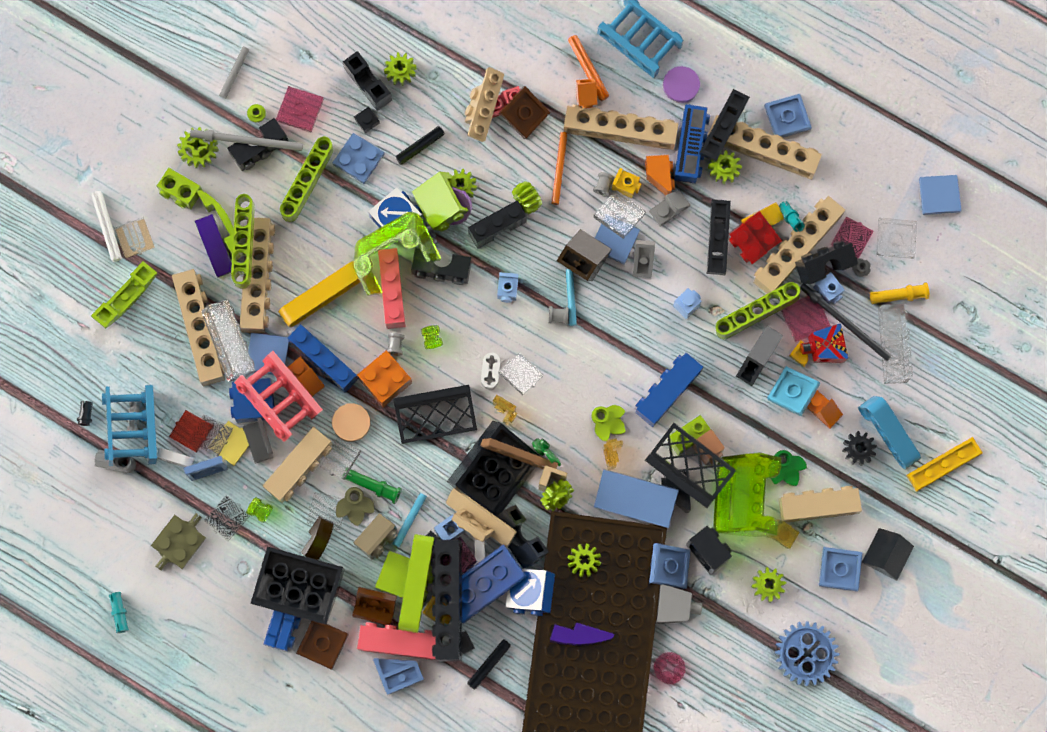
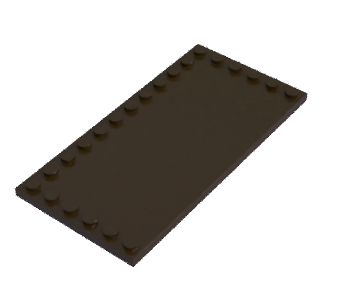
M551 511L546 546L549 553L545 555L543 569L555 574L550 613H543L542 616H537L522 732H643L660 592L659 584L649 583L653 545L656 543L665 545L667 527ZM579 544L582 545L583 550H585L586 544H589V551L594 547L596 548L593 555L600 554V558L595 560L600 561L601 565L595 566L598 570L596 573L590 569V577L587 576L586 571L583 577H579L580 570L573 574L572 571L575 566H568L570 562H574L568 559V555L575 556L571 549L574 548L579 552ZM580 557V558H579V559H581V562H580V563H581L582 565H583L584 563H586V564H589V563H590V562H588V559H589L588 557H585V558ZM579 623L614 634L612 640L592 645L574 646L550 642L554 625L574 630L575 624Z

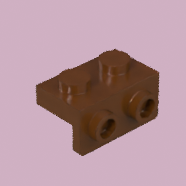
M358 587L352 617L391 625L397 596Z

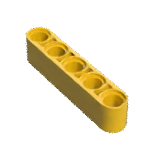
M355 260L351 261L279 309L278 313L289 328L294 327L362 282L366 275Z

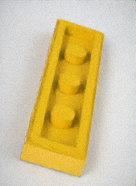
M971 437L906 476L917 492L983 454L975 439Z

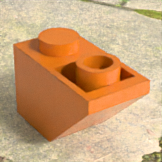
M595 78L576 80V99L578 105L582 106V108H592L593 105H598Z
M669 155L646 156L647 181L665 196L670 194L672 190H675L674 179H671L670 172H673V161H669Z

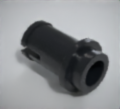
M81 401L79 417H77L78 425L90 426V423H92L91 412L93 402L85 401L84 403V401Z

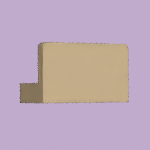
M545 465L538 490L545 492L551 478L558 481L560 479L563 481L567 480L568 473Z

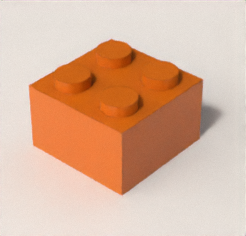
M387 350L357 374L359 381L383 408L412 384L411 377Z

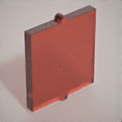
M185 410L179 421L175 423L176 426L169 437L197 453L203 442L207 441L206 437L213 428V425Z

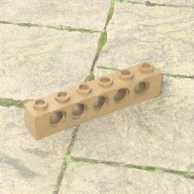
M579 105L567 106L563 132L674 150L678 123L670 119L662 121L656 120L655 117L651 116L643 118L632 113L624 115L613 110L605 112L599 108L586 109ZM587 118L589 121L587 123H582L579 121V119ZM603 120L607 122V125L600 126L598 122ZM622 123L626 127L624 129H619L616 125ZM641 126L644 131L638 132L635 130V127ZM659 129L662 131V134L656 135L653 131Z
M716 115V116H715V119H714V122H713V124H712V127H711L710 131L712 130V128H713V126H714V124H715V122H716V120H717V118H718L719 115ZM737 122L733 129L734 135H730L724 146L725 148L812 180L822 156L816 149H807L795 141L788 142L779 135L772 136L763 129H754L748 127L744 122ZM748 136L752 141L746 142L743 140V137ZM713 137V139H714L715 141H717V142H719V143L722 142L721 140H719V139ZM767 143L769 148H762L760 144ZM783 149L787 154L781 155L778 153V150ZM802 156L804 161L799 162L795 157Z
M827 196L825 200L821 198L814 206L816 210L813 213L809 212L802 221L805 224V228L801 232L793 230L790 233L792 237L788 241L785 239L778 248L780 250L776 255L772 253L766 260L768 264L764 268L760 267L755 272L753 283L766 294L783 284L797 268L795 262L801 260V256L809 254L843 216L845 209L831 197ZM818 215H824L827 220H819ZM811 228L815 234L810 235L805 229ZM800 242L803 247L796 248L793 243ZM786 255L791 261L784 262L781 256ZM770 269H775V270H777L778 275H777V276L771 275V274L769 273V270H770Z
M254 218L251 283L247 288L242 289L240 330L243 333H265V328L269 326V316H266V309H270V298H267L268 291H271L269 272H272L273 263L270 261V254L274 252V243H271V236L275 235V225L272 224L270 218ZM258 236H265L264 241H256ZM257 254L264 255L261 260H255V256ZM256 272L263 273L261 278H253ZM256 290L261 291L259 297H253L252 293ZM253 309H260V313L257 316L251 315Z
M194 269L174 274L172 278L200 383L202 386H207L224 381V374H227L225 364L220 362L219 356H222L220 346L216 345L214 340L217 338L215 327L211 328L210 321L213 319L210 309L206 310L205 303L208 300L205 291L202 292L200 285H203L201 275L197 274ZM195 288L194 294H186L188 289ZM194 306H200V310L197 313L191 312ZM200 323L205 324V327H204L203 330H201V331H197V330H196V326H197L198 324H200ZM204 341H209V347L202 349L201 344ZM214 359L215 362L211 367L205 366L207 360Z

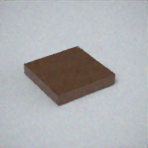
M523 86L499 112L523 139H527L551 113L526 86Z
M311 621L296 654L333 670L349 634L329 624L325 625Z

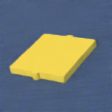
M228 421L224 427L229 436L225 439L223 431L222 443L210 448V450H215L216 454L222 456L223 459L235 466L249 447L243 428H239Z

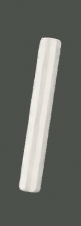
M101 191L93 192L92 198L110 258L113 262L120 261L122 259L103 194Z

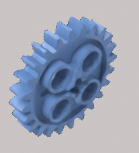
M809 621L805 622L804 627L801 622L797 623V628L791 625V632L785 629L783 632L786 637L779 636L778 638L782 643L775 644L780 650L774 652V654L780 655V658L776 659L775 662L782 663L778 669L786 670L783 676L790 674V682L796 678L797 685L804 681L805 686L809 685V681L812 682L813 686L816 685V679L821 683L824 682L823 675L827 678L831 677L828 671H835L832 664H838L839 662L834 657L840 654L834 652V649L839 646L832 645L836 638L829 639L830 631L824 633V626L817 629L816 622L810 627ZM807 634L811 637L812 642L810 645L803 643V635ZM817 641L820 642V644L813 651L810 652V657L804 658L797 666H794V663L801 656L804 655L805 652L803 651V649L806 651L810 649ZM789 648L797 650L798 655L796 658H791L788 655ZM817 649L824 650L826 654L824 659H819L816 656ZM807 662L811 665L810 673H805L802 670L803 663Z

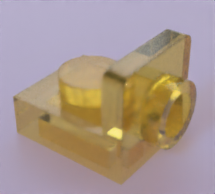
M496 394L493 399L494 408L502 414L507 412L503 419V424L512 423L518 414L515 412L517 410L516 406Z
M617 438L607 440L606 444L602 447L608 470L616 468V463L619 462L617 451H613V449L622 447L623 441H618Z
M772 519L766 526L764 536L774 539L787 549H791L799 532L783 520Z

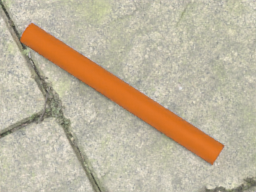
M560 132L552 205H559L568 136L566 132Z

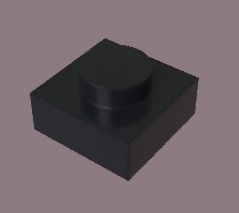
M370 107L354 116V120L364 133L380 124L379 119Z
M467 631L462 632V655L475 649Z

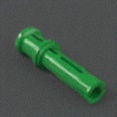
M350 468L346 469L345 472L347 474L344 473V480L373 491L377 497L387 498L393 504H396L402 488H395L388 485L386 481L379 482Z

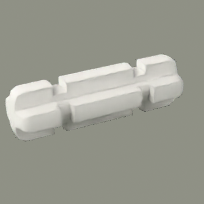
M129 402L131 406L129 412H140L141 402ZM128 420L129 426H127V431H138L139 427L137 425H139V420Z

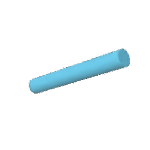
M566 269L569 326L577 325L574 274L571 270Z
M420 493L397 534L398 536L393 542L394 546L400 547L424 503L426 495Z

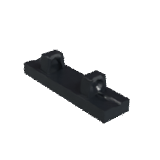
M735 89L732 90L699 155L716 163L750 99L749 96ZM713 137H715V138L721 140L722 142L719 143V142L715 141V140L713 139Z
M711 200L706 274L726 275L731 201ZM713 252H718V253H722V254H720V255H713Z

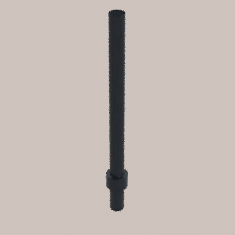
M806 284L800 286V290L808 295L814 304L820 305L884 360L888 361L892 355L822 298L823 295L818 291L815 292Z

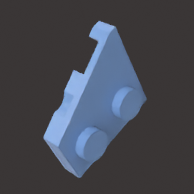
M373 659L387 695L424 680L417 661Z

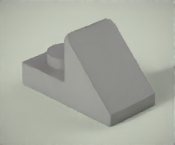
M679 190L667 194L665 200L650 209L649 213L661 227L691 205Z
M636 240L633 277L652 278L655 241Z

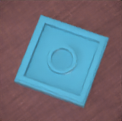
M786 366L767 399L802 417L820 386V382Z

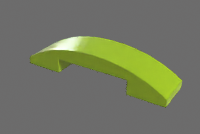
M202 190L197 191L208 213L215 209L230 236L224 238V241L232 254L234 227L227 213L209 194Z
M142 261L130 274L129 280L107 303L103 302L91 317L105 329L112 325L140 298L156 277L157 272Z

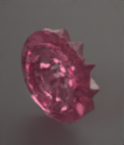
M673 652L661 654L654 663L656 677L666 684L677 683L683 678L686 671L683 659L680 655ZM666 660L671 665H678L673 669L674 676L669 671L662 672L667 667Z

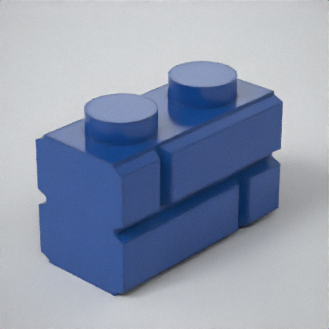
M274 610L263 644L288 652L289 648H293L295 642L293 633L295 629L299 628L301 618Z

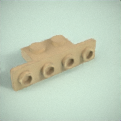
M491 67L486 69L482 85L472 89L470 105L465 110V122L470 124L468 136L481 142L486 140L504 78V73Z
M452 489L446 504L457 512L454 513L451 520L457 523L458 527L472 534L476 540L483 542L492 537L508 547L516 531L459 489Z

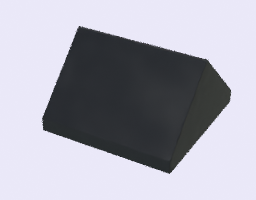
M878 528L862 563L897 581L914 546L902 535Z

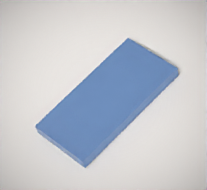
M604 469L594 507L669 528L679 490Z

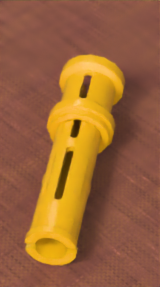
M927 282L916 286L909 284L901 289L870 292L871 304L906 299L911 302L914 299H929L930 297Z

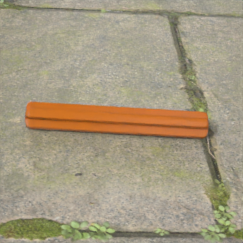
M573 35L569 37L568 42L588 79L595 78L599 100H606L609 98V94L578 36Z

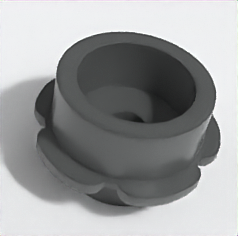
M862 258L857 259L858 264L853 266L852 270L859 277L867 276L871 271L869 261Z

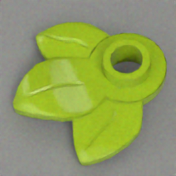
M611 405L607 408L599 406L592 411L591 418L595 423L594 430L602 441L607 442L610 433L615 435L625 433V425L620 419L624 415L625 410L618 405ZM602 413L605 417L604 419H599L597 415Z

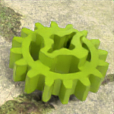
M185 131V138H179L182 143L177 144V147L181 149L178 151V154L182 156V161H187L189 167L194 164L195 168H198L199 164L204 168L206 162L212 164L211 158H217L214 152H219L216 146L218 141H209L210 144H208V142H204L203 138L190 137V133ZM186 151H188V153H192L193 158L190 157V156L186 153Z

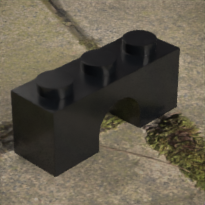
M358 51L342 61L344 70L377 111L392 101L391 92L380 79H376L368 63Z
M275 118L259 127L264 139L288 141L287 135ZM234 143L227 149L240 170L243 171L251 169L257 161L268 158L271 152L282 148Z
M517 200L469 226L468 234L476 248L479 249L492 242L494 237L500 232L507 229L512 231L527 223V215Z
M840 240L834 242L832 247L818 249L817 253L813 255L809 253L801 256V260L795 262L801 283L813 284L827 278L825 265L828 261L831 262L833 270L840 271L857 265L858 261L853 244Z
M415 248L411 272L416 278L425 279L426 277H431L438 282L448 280L456 285L468 284L472 264L471 257L453 254L449 265L439 267L434 263V251Z
M516 504L505 509L497 516V518L516 531L508 548L523 569L536 564L549 553L538 536L530 541L523 537L521 526L527 520Z

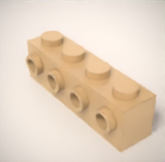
M312 427L263 484L264 489L281 503L289 501L294 495L293 490L297 486H302L307 479L305 476L310 471L313 472L320 464L318 461L331 452L332 442L315 427Z
M852 486L841 487V490L833 491V488L822 489L821 493H814V490L802 492L803 495L785 493L779 499L782 523L855 515L862 512L859 489H853Z

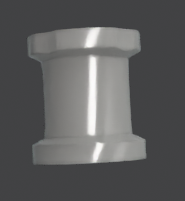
M599 172V180L593 191L601 196H609V188L615 177L605 172Z
M549 306L548 323L564 322V324H568V307H565V309H555Z
M389 333V345L386 350L390 355H403L401 349L402 340H404L405 335Z

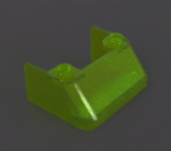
M407 212L356 242L354 269L367 296L382 293L372 272L373 263L370 256L398 240L408 249L419 246L427 262L441 260L418 213Z

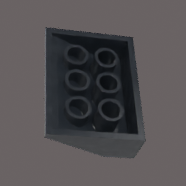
M492 421L448 479L447 483L453 488L459 489L497 517L535 469V466L483 448L481 446L482 439L491 438L534 455H540L502 423Z
M267 546L250 604L327 625L345 569L341 566Z

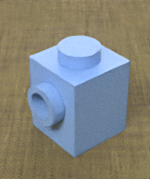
M830 272L826 275L827 278L816 282L813 288L823 295L822 298L829 304L831 302L835 304L843 298L841 295L845 290Z
M688 288L674 301L673 307L687 319L700 307L701 297L696 291H691Z

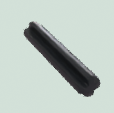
M437 126L397 154L396 160L398 163L404 164L444 136V130Z
M505 639L498 644L467 684L475 690L508 651L511 644Z

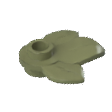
M357 487L349 488L345 493V498L339 500L336 505L337 518L347 516L355 526L361 524L365 513H374L373 501L364 496L363 491ZM356 494L358 499L352 500L351 495Z

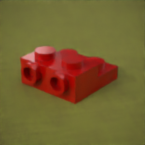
M757 211L729 233L731 238L728 239L734 248L739 247L742 253L740 256L746 263L750 261L751 264H754L766 255L768 251L782 242L760 211Z

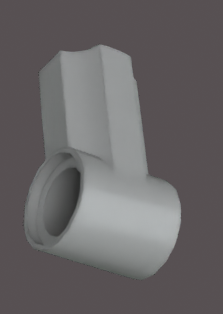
M98 450L95 455L96 467L122 471L123 473H131L136 468V461L132 457L113 458V466H109V460H105L104 450ZM125 459H129L128 465L122 467V462Z

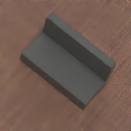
M257 418L258 422L243 426L255 464L273 458V451L261 418Z

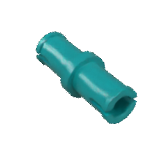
M781 202L779 208L784 215V220L792 226L795 232H801L805 228V224L799 218L798 212L792 209L789 202Z
M121 592L109 594L112 607L111 616L114 617L116 633L129 631L125 615L127 611L123 606Z

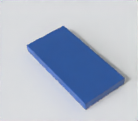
M504 544L462 575L463 624L527 577ZM445 596V599L450 604L451 596Z

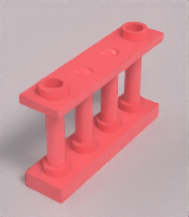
M272 351L262 360L264 366L248 379L243 375L239 376L234 383L237 390L247 397L273 428L275 435L285 442L292 435L289 431L306 416L312 420L323 409L277 354ZM268 372H272L277 381L258 394L252 385ZM280 387H284L289 392V396L271 409L264 400ZM294 401L297 402L302 410L284 424L277 414Z

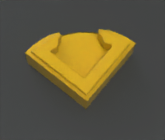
M800 340L789 357L805 367L808 362V354L802 355L800 344L804 342Z

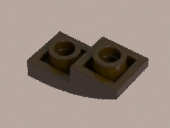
M320 516L317 518L308 531L311 538L301 551L305 557L315 560L320 559L331 537L334 523Z

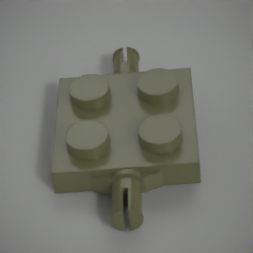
M195 513L192 519L187 522L174 514L151 544V547L156 549L162 556L156 564V568L162 571L168 562L176 564L181 569L186 566L206 539L195 527L201 520V516Z

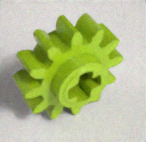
M397 52L396 58L390 55L391 62L385 61L387 68H384V74H388V81L393 79L394 85L400 81V84L404 86L405 80L411 83L410 76L416 77L414 70L417 69V66L413 64V57L407 59V53L400 57V53Z
M727 150L724 151L723 155L720 154L716 163L711 161L712 163L708 165V169L712 170L710 176L716 175V182L723 179V184L726 183L727 179L733 182L734 176L739 177V170L742 169V165L738 164L740 158L734 159L735 152L727 155Z
M454 169V175H451L452 179L448 181L451 187L463 190L473 198L474 194L472 191L477 190V186L473 185L476 183V178L470 179L472 172L466 175L464 169L461 170V173ZM459 183V184L461 185V184L463 183V184H464V187L462 188V187L460 186V187L458 188V187H457V184Z
M560 479L558 483L554 481L546 487L545 492L542 493L544 497L540 501L547 510L561 509L573 497L571 493L574 489L567 480L563 481Z
M766 567L765 573L758 570L757 574L759 577H752L756 584H753L751 588H757L754 596L761 594V601L768 597V601L771 603L773 596L777 600L780 599L778 592L785 593V589L781 588V586H784L787 582L780 580L783 574L776 575V568L770 572L769 568ZM765 580H767L768 582L771 581L773 583V585L771 586L772 589H770V587L767 589L764 586L766 584Z

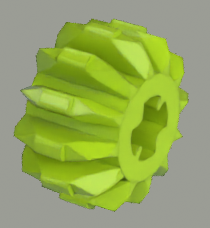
M524 181L513 188V198L515 201L518 200L525 213H534L541 207V197L530 182Z
M579 544V552L572 548L571 552L575 556L568 555V559L574 561L570 562L568 566H575L572 571L573 574L580 570L579 577H583L585 571L587 576L590 577V569L596 573L598 570L595 566L601 565L600 561L595 560L600 558V554L593 555L596 548L594 547L589 551V544H586L585 550ZM580 557H582V558L588 557V558H589V559H588V562H590V563H589V564L584 563V564L582 565V564L580 563V562H581V559H579V558H580Z

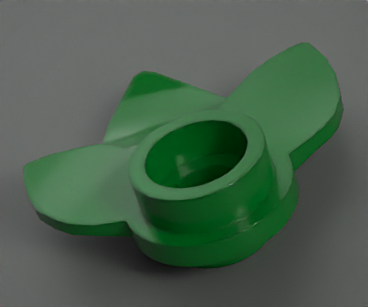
M536 438L532 442V446L541 456L546 455L551 463L556 462L559 467L561 466L560 460L550 451V444L542 438L540 440Z
M787 450L778 451L774 455V465L770 469L772 482L776 485L784 480V482L791 486H797L799 471L807 468L806 462L802 457L793 456ZM780 457H785L786 463H781Z

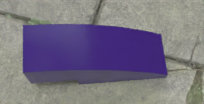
M213 215L195 220L217 278L231 273L232 262Z
M579 623L575 624L574 630L554 625L550 642L574 646L592 645L612 640L614 634Z

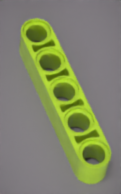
M323 136L316 140L280 205L281 216L286 222L296 221L333 154V145L328 137ZM322 145L329 146L327 150L320 149ZM313 161H320L318 166L311 165ZM304 177H311L309 182L305 183L302 181ZM298 192L303 194L302 197L298 199L293 197L294 194ZM291 208L294 210L290 215L285 214L287 209Z
M240 194L235 201L231 279L239 289H245L251 283L255 204L248 194ZM243 202H250L248 207H241ZM243 220L249 221L246 226H240V222ZM247 238L248 240L245 244H239L240 239ZM240 257H247L244 263H238ZM245 275L244 281H236L238 276Z
M789 282L717 321L715 327L717 336L721 339H728L796 303L800 298L799 285ZM790 289H793L797 292V294L795 296H789L786 292ZM776 298L780 301V303L778 305H772L770 304V300ZM756 307L762 308L763 312L761 314H755L753 312V309ZM740 316L746 318V321L742 324L736 321ZM723 325H726L730 329L729 331L724 333L721 332L719 328Z
M414 535L398 630L415 633L419 631L434 537Z

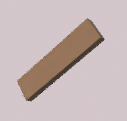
M491 438L482 439L481 446L483 448L543 470L545 465L557 469L558 463L556 462L551 463L548 459Z

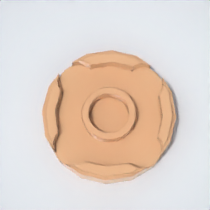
M347 403L335 411L332 418V427L335 434L344 441L353 442L361 440L368 434L370 429V417L362 406L355 403Z

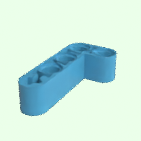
M872 396L858 406L861 415L867 421L873 423L892 455L904 470L921 459L920 453L885 399L879 396Z

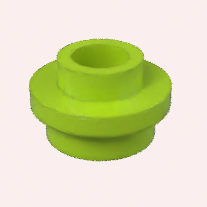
M254 104L248 108L247 116L250 121L258 123L264 120L266 111L262 105ZM254 111H259L258 115H253Z

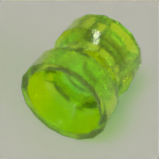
M431 325L421 329V334L425 339V349H434L443 345V340L439 336V325Z
M255 497L248 506L246 514L250 516L255 515L258 521L264 523L271 514L273 506L264 504L260 498Z

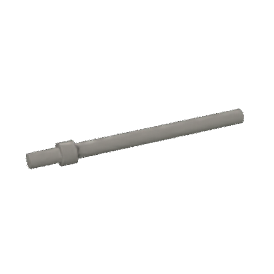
M192 129L190 131V137L203 138L205 141L213 142V140L303 150V143L216 133L214 130L207 129L206 131Z

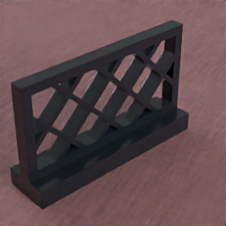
M469 384L393 398L401 444L477 430ZM459 398H468L469 405L465 411L455 405ZM456 399L454 403H451L450 401H448V400ZM442 401L452 405L446 415L436 409ZM437 402V404L434 407L430 405L431 403ZM421 405H428L432 408L427 418L417 412ZM418 406L416 410H413V409L411 408V407ZM453 407L463 413L457 423L447 416ZM408 408L414 412L408 422L401 418L399 409ZM469 408L471 416L466 413ZM434 410L444 416L438 426L428 420ZM415 414L425 420L419 430L410 424ZM466 415L472 419L473 427L464 428L458 423ZM445 418L455 424L451 431L445 432L440 428ZM401 420L406 423L404 427H402ZM426 422L436 427L432 435H426L421 432ZM407 425L417 431L413 438H404L403 431ZM456 426L461 428L459 430H454ZM438 429L443 432L435 434ZM418 433L423 435L421 437H416Z
M675 422L644 460L705 508L711 505L736 472L735 468ZM674 428L681 433L682 441L671 442L670 434ZM693 442L697 446V453L687 454L685 443ZM682 444L684 455L673 456L672 445ZM669 445L670 457H662L656 453L661 446ZM709 454L712 457L713 465L702 466L701 455ZM698 456L699 467L689 468L687 457ZM684 457L686 469H677L674 466V459ZM724 466L731 471L727 477L718 478L716 467ZM714 468L715 479L704 480L703 469ZM700 469L701 481L690 479L689 471ZM716 481L717 490L711 495L706 491L705 483Z

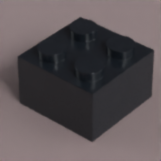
M707 525L690 538L686 546L706 571L712 575L731 559L732 555L730 553L732 550L726 543L722 544L718 539V532L713 527L709 528Z

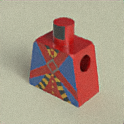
M841 323L811 333L808 337L809 342L800 344L802 355L812 354L813 362L844 363L848 359Z

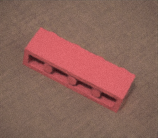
M397 248L378 250L386 328L406 327Z
M366 622L365 626H360L357 649L359 651L435 660V657L432 655L435 637L432 635V630H424V633L397 630V626L385 625V628H379L375 623Z

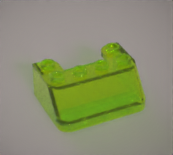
M760 452L722 457L725 462L736 469V472L715 498L714 529L718 533L751 537L777 535V520L772 516H764L766 478L778 476L781 470V458ZM724 466L717 467L718 478H725L731 472Z

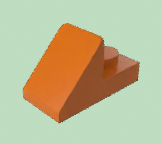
M301 356L288 366V369L312 397L325 387L313 369L306 364Z
M818 390L807 406V409L829 429L843 416L834 400L831 398L829 401Z

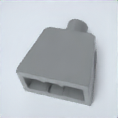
M661 584L656 624L688 622L690 614L701 615L702 603L691 602L692 593Z

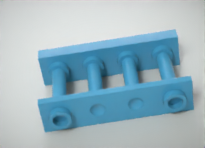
M624 0L623 5L626 7L611 24H606L602 21L598 26L597 34L654 79L659 73L660 67L658 63L673 46H676L679 50L682 48V36L675 31H671L641 7L637 0ZM632 11L639 17V20L625 35L621 36L616 32V28ZM647 23L654 30L639 47H634L630 43L631 38ZM661 34L668 42L653 58L649 59L644 55V51Z
M145 385V390L141 394L110 395V386L106 387L105 393H102V405H106L108 448H104L105 460H109V466H113V458L144 456V458H148V465L156 464L157 447L153 385ZM141 402L145 403V410H142V412L111 413L110 403ZM142 420V422L146 421V428L138 431L112 432L111 421ZM143 438V440H147V447H144V449L113 450L112 439Z

